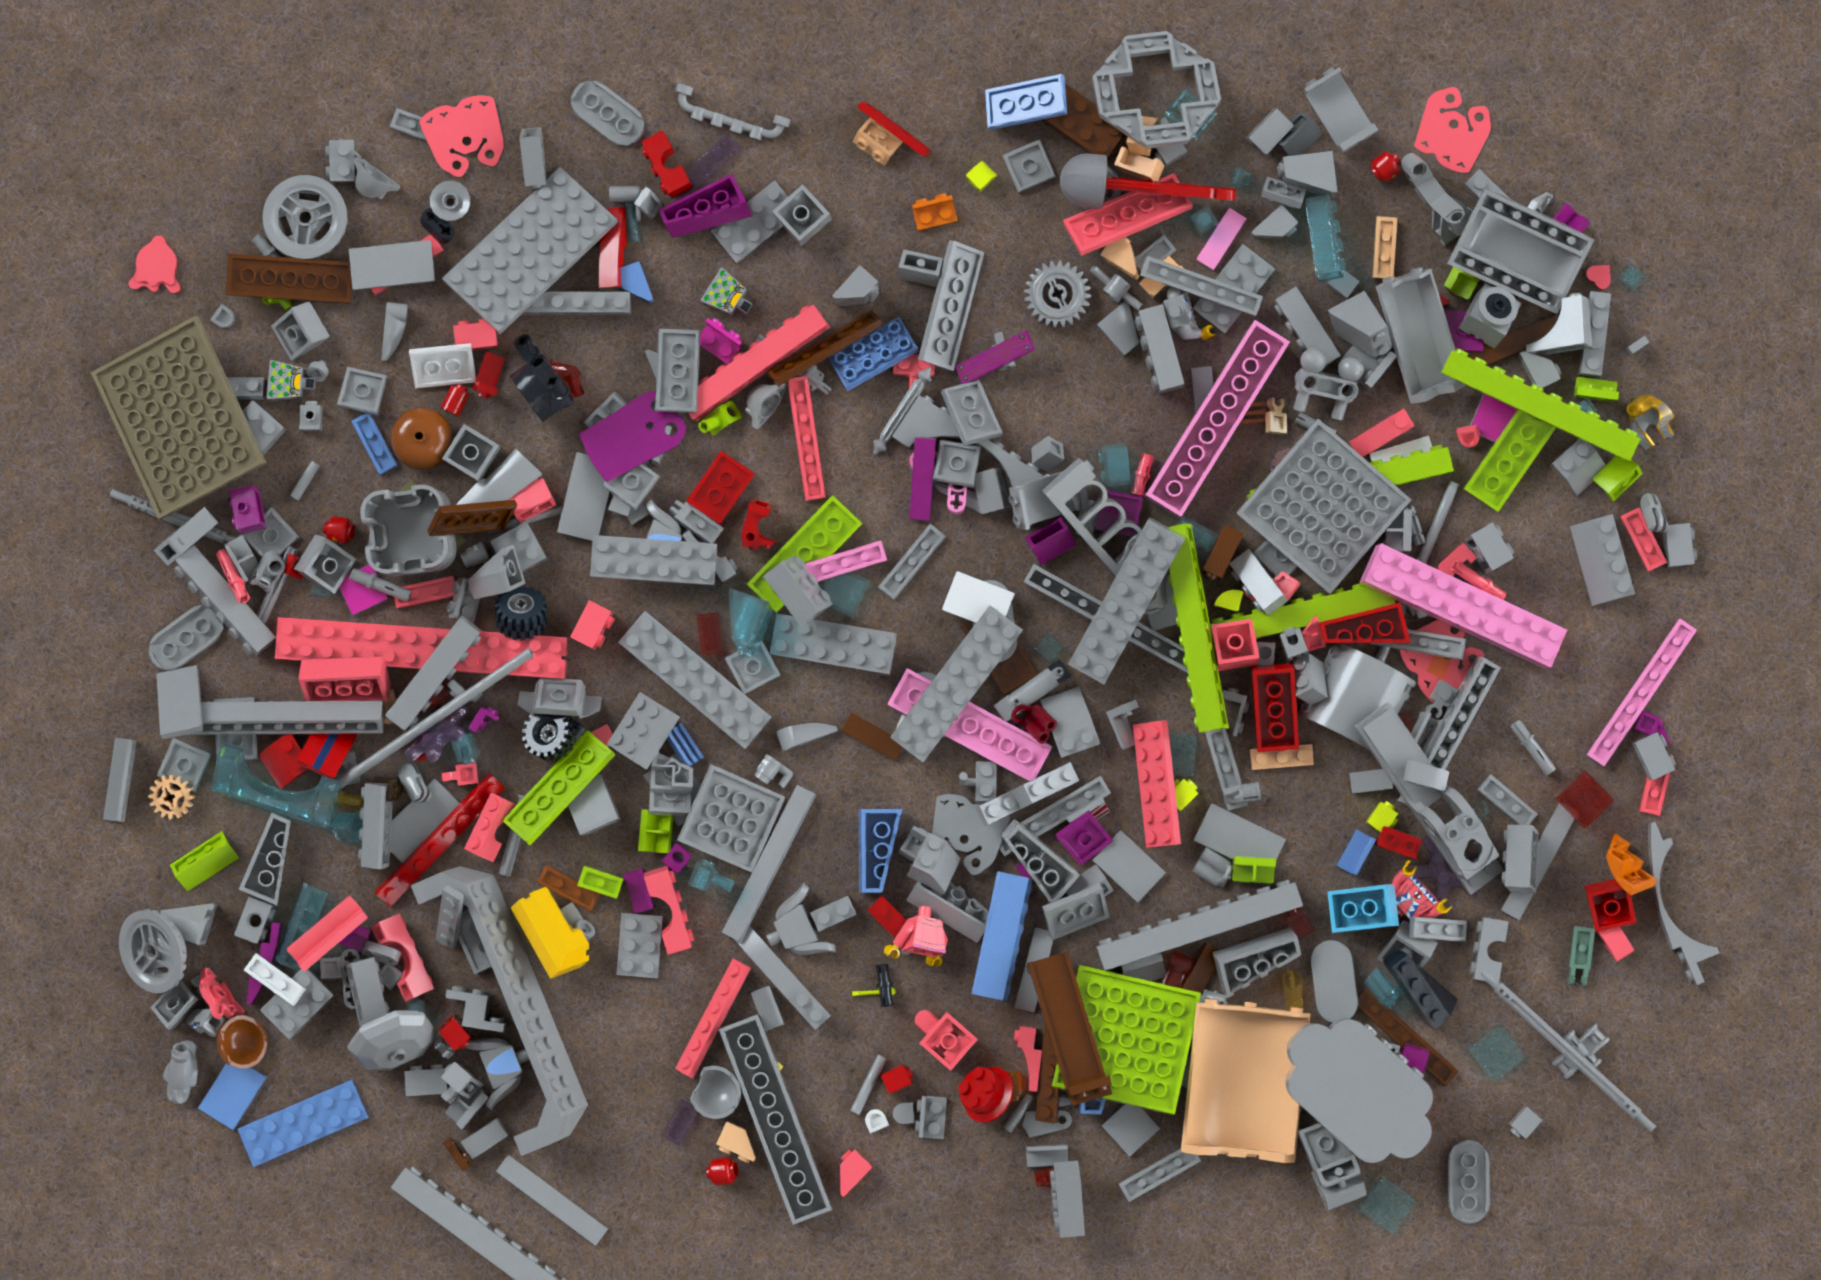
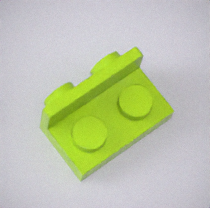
M1577 377L1574 397L1615 403L1619 397V392H1616L1617 382Z

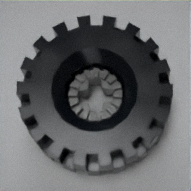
M536 713L534 716L531 714L528 716L531 718L529 722L525 720L524 725L527 727L526 729L522 728V733L526 736L522 737V741L527 743L524 746L533 755L543 760L553 761L555 759L557 761L561 759L560 755L566 757L568 755L566 751H572L574 748L571 744L572 742L576 743L577 739L574 738V735H577V730L574 729L576 724L572 721L573 718L571 716ZM550 731L554 736L549 737L547 734Z

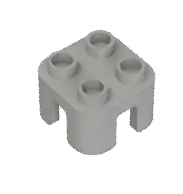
M428 485L411 486V490L393 492L390 490H380L369 494L364 499L360 511L362 524L369 526L371 546H365L366 559L369 565L374 570L389 576L440 571L449 567L457 553L455 534L429 536L427 531L439 506L451 505L449 498L443 492Z

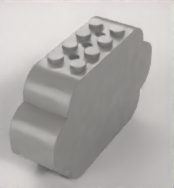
M1347 1018L1336 1020L1329 1027L1318 1023L1305 1024L1293 1034L1287 1045L1288 1058L1294 1065L1286 1076V1089L1289 1095L1354 1155L1365 1162L1376 1163L1382 1161L1390 1153L1400 1158H1410L1417 1155L1427 1145L1432 1133L1431 1124L1425 1114L1431 1108L1433 1094L1430 1086L1422 1079L1424 1075L1416 1067L1410 1068L1406 1065L1409 1061L1398 1052L1394 1054L1391 1051L1393 1046L1383 1038L1379 1040L1376 1037L1377 1032L1367 1024L1364 1026L1355 1020Z

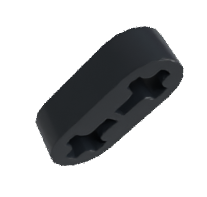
M431 208L424 210L420 217V224L439 243H449L455 233L452 225L438 218Z

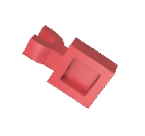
M476 762L455 765L456 771L442 773V781L457 780L458 786L479 783Z

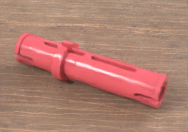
M219 550L216 553V557L228 579L229 589L234 592L238 603H246L249 601L250 596L245 589V581L239 576L227 550Z
M1456 560L1452 564L1450 570L1476 588L1502 600L1506 597V592L1494 585L1492 580L1485 579L1460 560Z

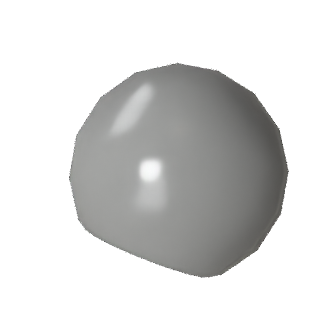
M719 1066L704 1067L700 1074V1081L693 1091L690 1101L696 1111L704 1117L711 1119L725 1118L735 1111L742 1096L740 1083L736 1075L727 1068Z

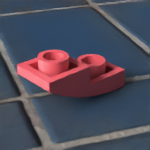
M1620 927L1597 932L1616 962L1634 952L1632 945Z

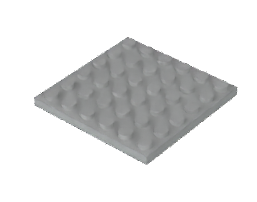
M1316 419L1236 513L1331 594L1408 505L1411 499L1324 423Z

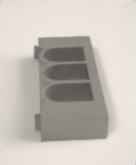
M1078 458L1042 489V492L1111 572L1117 576L1125 562L1124 551L1113 560L1101 546L1125 527L1134 528L1136 535L1141 533L1142 530L1133 521L1126 519L1125 511L1119 503L1108 498L1106 488L1095 478L1096 476L1092 472L1094 467L1088 460L1083 462ZM1097 485L1099 488L1098 499L1076 518L1065 503L1085 486ZM1106 506L1116 507L1118 515L1114 523L1094 539L1083 525Z

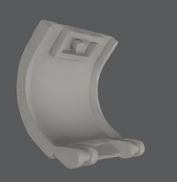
M1333 643L1323 662L1328 698L1313 705H1309L1304 701L1297 715L1324 726L1371 752L1354 726L1386 702L1390 703L1398 715L1404 701H1407L1410 696L1411 688H1414L1417 682L1363 652L1341 643Z

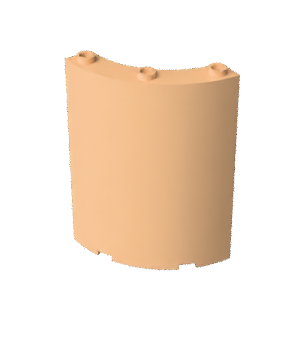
M1205 999V1003L1197 1002L1181 1152L1195 1155L1227 1154V1156L1246 1158V1156L1257 1158V1155H1259L1260 1160L1295 1163L1301 1105L1289 1095L1286 1089V1076L1294 1066L1288 1058L1287 1045L1290 1038L1301 1026L1310 1023L1311 1013H1304L1303 1008L1291 1007L1290 1011L1257 1007V1003L1244 1002V1005L1217 1003L1218 1000Z

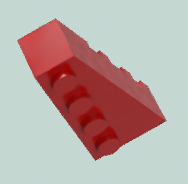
M1401 603L1319 622L1324 643H1411Z

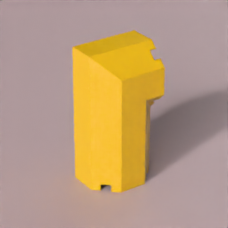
M547 887L533 891L529 894L530 897L526 899L524 897L511 907L550 979L581 968L589 961V955L586 956V950H589V943L581 929H573V926L568 924Z

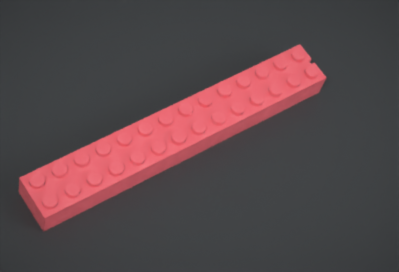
M278 617L275 659L302 661L383 656L386 667L420 670L451 629ZM481 631L479 634L482 637L475 647L471 645L466 651L469 655L461 664L458 661L454 667L457 670L456 672L491 674L521 652L530 648L535 656L506 676L566 679L567 661L561 660V658L568 655L569 638L534 635L532 639L525 638V640L521 641V639L513 640L512 637L507 638L504 636V633Z

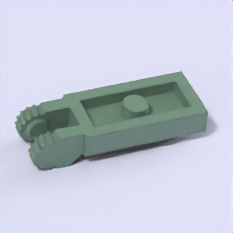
M1573 926L1568 984L1574 983L1576 968L1583 969L1580 979L1581 986L1587 985L1588 972L1591 968L1594 928Z

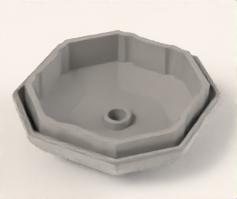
M395 1010L362 1025L347 1048L360 1066L366 1070H391L423 1056L435 1040L437 1031L423 1012Z

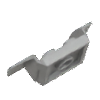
M540 677L536 682L535 692L520 691L517 706L533 716L534 713L567 716L579 715L580 719L599 712L602 697L586 696L585 685L582 680Z

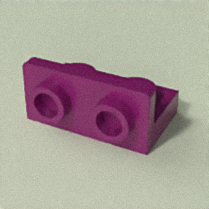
M490 706L486 708L481 707L468 729L475 733H478L479 730L484 731L489 722L486 719L487 716L499 721L501 719L497 716L499 712Z

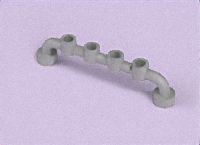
M677 84L676 91L679 92V105L683 110L691 113V118L702 121L704 117L711 120V125L722 128V125L725 124L731 126L730 131L739 134L744 130L750 132L749 137L761 140L762 137H777L782 133L784 127H789L791 120L775 115L773 120L776 127L773 130H767L690 105L686 97L687 95H692L693 88L684 84Z

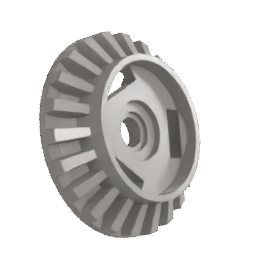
M299 175L282 181L271 191L263 209V226L268 239L279 251L292 258H319L331 252L340 243L342 236H344L348 222L347 207L338 190L328 181L312 175ZM301 193L320 195L319 202L299 199ZM303 212L311 214V220L308 223L300 221V215ZM285 216L293 233L288 237L280 221V218ZM328 222L331 224L329 231L322 239L316 240L314 237Z
M144 909L129 915L125 919L119 934L120 956L127 973L138 986L148 992L164 993L173 989V987L179 984V980L183 978V970L186 969L187 951L181 932L172 921L167 919L166 915H160L157 910ZM151 946L154 947L156 955L152 953ZM167 967L168 972L164 973L157 968Z

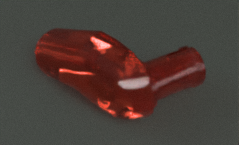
M549 361L554 369L553 374H558L562 380L567 381L573 398L585 394L579 378L581 372L576 366Z

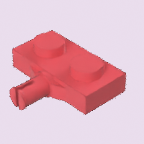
M914 354L893 366V375L909 378V389L913 382L919 378V370L922 371L930 367L931 377H934L935 366L918 360L919 354Z

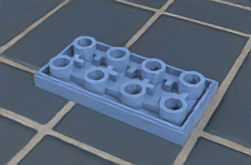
M897 317L874 332L860 338L857 342L841 349L840 352L829 356L828 359L846 390L849 391L919 352V349L901 318Z

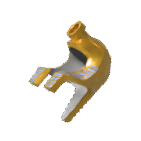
M1650 394L1640 395L1627 406L1631 428L1638 433L1637 437L1641 439L1639 444L1645 450L1655 445L1645 432L1650 424L1656 425L1664 439L1667 437L1673 438L1674 433L1669 422L1674 418V415L1670 408L1660 399Z

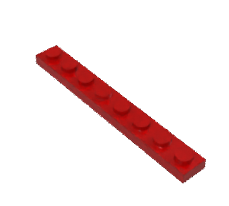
M489 773L375 891V894L391 907L481 814L490 794L499 795L505 789L504 785Z

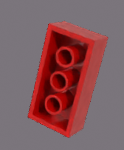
M1293 664L1251 666L1257 751L1299 749Z

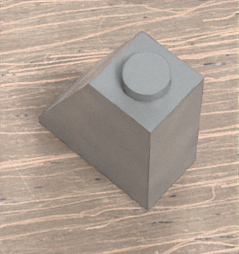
M542 127L521 129L519 140L525 186H530L532 189L541 188L542 185L546 184L547 180Z

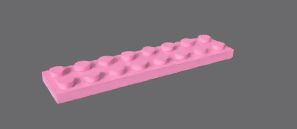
M906 668L887 705L907 715L932 681ZM968 702L944 734V736L1028 781L1036 779L1052 749L1051 745L1038 743L1030 734L971 702Z

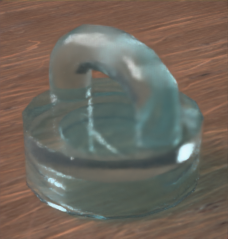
M1235 167L1230 180L1231 186L1239 188L1240 186L1248 185L1251 182V174L1242 167Z

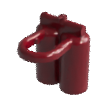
M1035 703L1031 706L1020 704L1011 713L1012 720L1015 723L1022 724L1023 728L1040 744L1045 743L1049 739V732L1054 730L1057 725V721L1042 706ZM1021 709L1026 711L1024 719L1016 718L1017 712Z

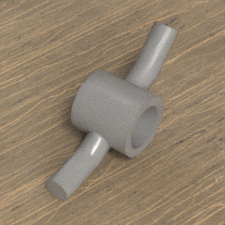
M1096 265L1091 268L1090 272L1106 285L1102 291L1117 303L1122 298L1138 311L1142 309L1144 304L1127 292L1131 286L1117 274L1110 278Z

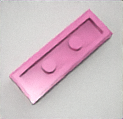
M1229 207L1196 260L1214 271L1247 218Z

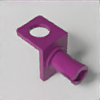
M676 843L662 860L665 863L663 867L668 866L669 871L673 870L678 874L687 865L686 863L691 859L692 855ZM674 852H681L684 860H681Z

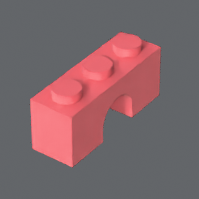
M491 793L464 849L494 862L502 843L495 839L496 829L500 824L504 823L502 820L517 804Z

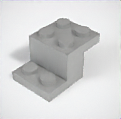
M456 985L452 986V989L446 990L445 998L466 1001L462 1026L497 1032L507 1031L508 1023L503 1022L504 1018L492 1016L488 1020L492 995H488L487 990L473 989V992L466 991L467 987Z

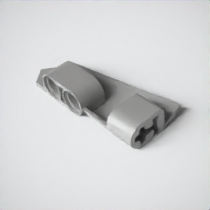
M515 448L487 479L479 480L456 505L509 500L541 477L542 473Z

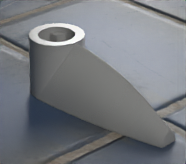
M387 302L382 361H387L400 343L407 321L408 304Z
M806 723L785 727L776 731V734L784 752L836 733L838 729L836 726L828 724Z

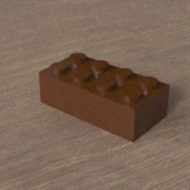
M1065 84L1067 115L1042 119L1041 121L1086 153L1106 155L1108 160L1125 134L1099 117L1097 105Z

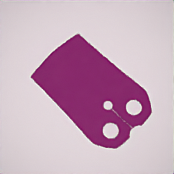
M656 391L641 394L610 416L579 433L591 462L606 482L675 448L684 437L687 428L681 416L675 412H655L651 409V403L656 400ZM648 422L654 423L653 428L650 430L646 428ZM668 423L676 424L678 430L675 435L669 436L665 433L664 429Z

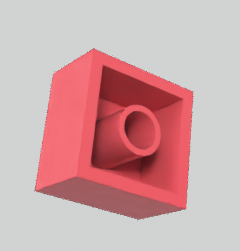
M589 600L570 637L593 650H596L597 647L601 648L606 638L603 636L606 628L610 630L615 621L614 613Z

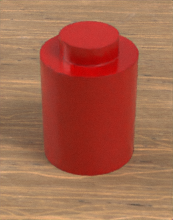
M456 384L455 387L451 385L440 408L459 417L470 395L466 393L468 389L459 384Z

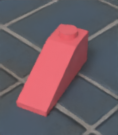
M1402 409L1349 441V443L1359 455L1365 457L1412 429L1414 424L1405 409Z

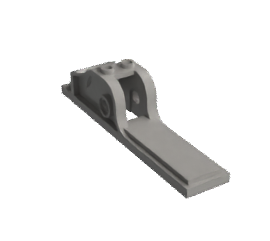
M1389 702L1383 704L1354 726L1468 894L1472 895L1504 871L1496 859L1499 857V854L1487 835L1483 824L1458 791L1446 785L1445 792H1439L1425 786H1417L1403 781L1408 760L1430 766L1432 764ZM1439 798H1442L1455 814V818L1447 824H1444L1437 814L1429 808ZM1471 839L1480 853L1472 862L1464 856V851Z

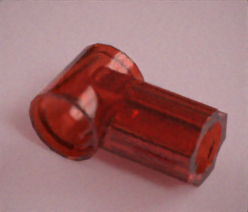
M1174 951L1172 959L1168 964V971L1161 984L1180 988L1194 959Z

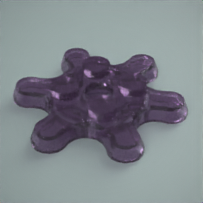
M434 705L431 709V714L436 712L444 705ZM461 706L417 736L415 742L405 752L407 759L413 761L419 755L426 752L429 762L436 761L441 756V749L447 742L458 741L464 736V729L456 726V724L466 715L467 708Z
M1429 835L1424 836L1422 846L1429 852V860L1425 864L1416 865L1417 869L1414 875L1419 880L1431 878L1435 881L1436 889L1433 896L1439 902L1443 899H1448L1450 891L1455 887L1462 888L1468 896H1475L1479 889L1472 895L1468 894L1455 873L1445 868L1447 861ZM1467 849L1464 851L1465 858L1471 862L1480 854L1479 852L1470 853Z

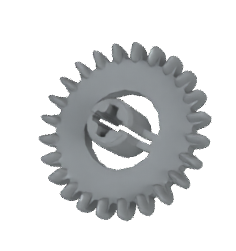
M1059 260L1057 266H1055L1054 262L1050 261V267L1043 263L1042 271L1035 268L1037 275H1029L1033 282L1027 281L1025 283L1030 287V289L1024 290V293L1030 295L1024 299L1025 302H1031L1027 306V310L1034 309L1031 314L1032 317L1039 314L1038 322L1046 319L1045 326H1048L1053 321L1054 328H1056L1058 322L1064 328L1066 320L1072 325L1073 317L1080 320L1078 312L1086 313L1082 306L1088 307L1090 305L1085 301V299L1091 298L1090 294L1085 293L1091 289L1090 286H1084L1088 279H1081L1084 272L1076 273L1077 266L1070 269L1069 262L1062 266V261ZM1055 279L1064 280L1071 286L1073 296L1068 305L1065 302L1067 296L1066 288L1061 284H1057ZM1047 283L1050 286L1048 298L1051 303L1059 305L1060 309L1052 308L1045 303L1042 292ZM1054 288L1058 292L1062 291L1061 301L1057 297H1053Z

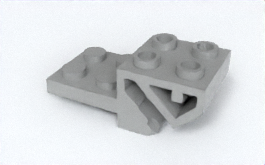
M1320 1123L1298 1131L1313 1169L1311 1174L1326 1211L1367 1195L1364 1182L1359 1176L1361 1171L1355 1155Z

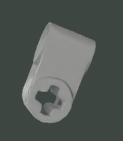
M276 551L266 552L256 568L251 572L248 579L249 584L263 588V591L266 593L270 592L285 569V564ZM273 561H277L276 564L270 566Z

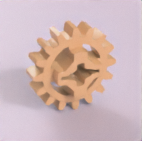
M171 774L169 779L164 775L161 777L162 781L159 779L155 780L154 782L157 786L150 787L154 793L148 795L149 798L154 800L150 803V806L155 805L157 807L154 810L155 813L161 811L162 818L168 814L169 819H173L174 814L177 818H180L182 813L186 814L189 812L186 807L193 806L190 800L194 799L195 796L190 795L193 787H187L188 780L182 782V776L180 775L175 779L174 774ZM174 784L178 785L181 789L174 787ZM162 788L163 793H162L161 797H159V792H160V789ZM174 794L175 798L169 799L168 795ZM182 796H184V802H183V805L181 806V802H180V801H181V799H182ZM162 804L169 806L170 809L165 808Z

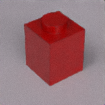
M904 1064L881 1074L889 1094L912 1084L910 1079L914 1078L910 1068H905Z

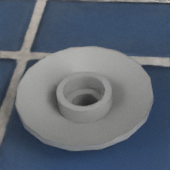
M444 181L438 184L432 190L430 196V206L433 213L445 221H456L462 218L468 212L471 205L467 188L456 181ZM449 199H453L455 201L452 206H449L447 204V201Z

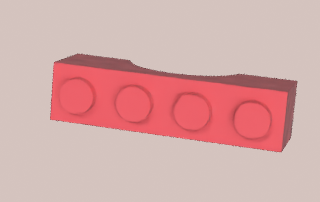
M668 866L644 872L649 895L664 900L672 911V919L669 925L662 930V938L667 954L692 948L691 941H694L692 930H687L685 924L688 921L685 909L681 910L679 904L682 902L680 891H675L673 883L676 882L674 871H669Z
M399 913L371 926V929L378 944L395 948L401 953L404 970L397 985L405 1002L431 991L434 987L432 985V978L425 970L424 961L418 955L415 948V942L406 929V922Z

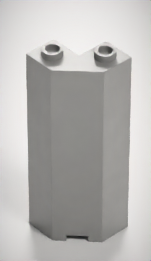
M1422 267L1410 270L1411 273L1396 278L1394 276L1384 278L1382 280L1383 283L1376 286L1411 404L1426 402L1437 395L1456 392L1466 386L1441 374V370L1451 350H1456L1432 269L1423 270Z

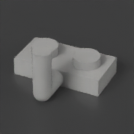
M976 761V778H968L965 772L960 773L959 784L961 786L976 787L975 803L984 804L996 798L997 764L994 762Z

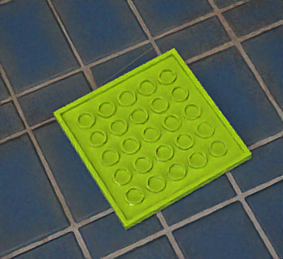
M1079 965L1076 980L1106 1077L1110 1076L1112 1083L1110 1086L1112 1094L1101 1098L1175 1115L1194 1029L1196 1003L1200 1001L1201 993ZM1057 1064L1052 1087L1065 1090Z

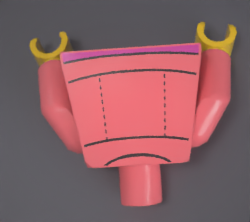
M919 907L918 915L907 919L894 939V945H887L884 948V954L889 956L891 953L892 958H898L900 955L898 948L900 947L901 951L927 956L926 964L931 967L933 965L940 966L942 964L940 956L946 953L945 948L948 943V938L943 929V922L931 918V907Z

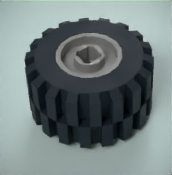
M523 585L509 592L499 594V598H496L495 620L499 632L504 633V636L507 638L512 637L513 640L521 639V641L525 640V638L532 639L534 635H540L541 631L545 630V625H547V601L545 596L541 595L539 590L535 591L533 587L526 588Z

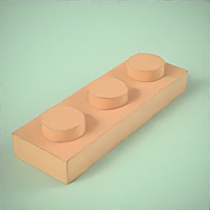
M1376 217L1372 279H1384L1394 276L1397 218Z
M1312 744L1299 745V749L1258 752L1257 749H1250L1252 770L1314 765Z

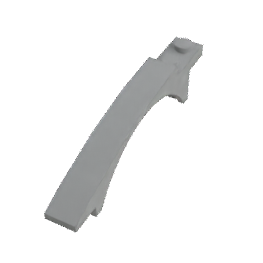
M1651 822L1648 823L1650 875L1657 879L1655 886L1652 888L1658 916L1670 950L1679 948L1677 955L1681 963L1685 962L1687 967L1685 974L1688 981L1693 982L1694 985H1699L1705 981L1697 962L1719 954V950L1717 947L1707 946L1691 939L1680 931L1668 916L1660 894V873L1664 858L1673 845V841L1671 838L1663 840L1656 823Z

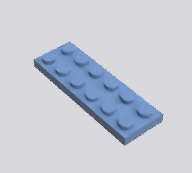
M352 1079L240 1127L237 1130L253 1167L369 1117Z

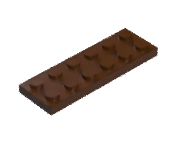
M228 253L226 296L350 304L352 283L350 262Z

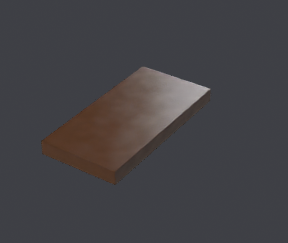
M515 500L439 506L427 531L429 536L504 530L517 504Z
M970 620L961 625L966 636L973 628V622ZM1017 640V647L1013 655L1006 661L998 662L990 675L1001 694L1005 696L1034 678L1038 673Z

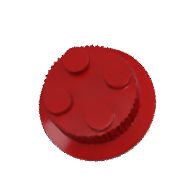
M976 1067L965 1076L963 1082L958 1087V1091L960 1093V1100L965 1106L969 1117L977 1122L987 1123L997 1119L1005 1112L1013 1096V1082L1005 1070L998 1067Z

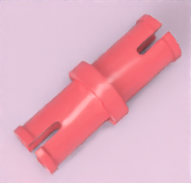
M1141 453L1138 469L1134 473L1135 479L1131 490L1132 494L1144 495L1147 480L1151 476L1149 473L1154 456Z

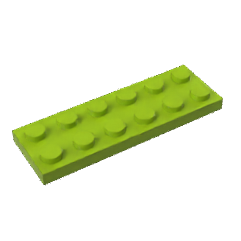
M1517 409L1463 489L1499 512L1556 427Z
M832 495L747 585L778 613L784 606V603L763 576L779 563L794 555L801 558L804 563L833 555L862 523Z
M588 730L572 746L574 747L572 751L568 750V755L566 757L562 756L502 820L527 844L531 845L615 756L611 749Z

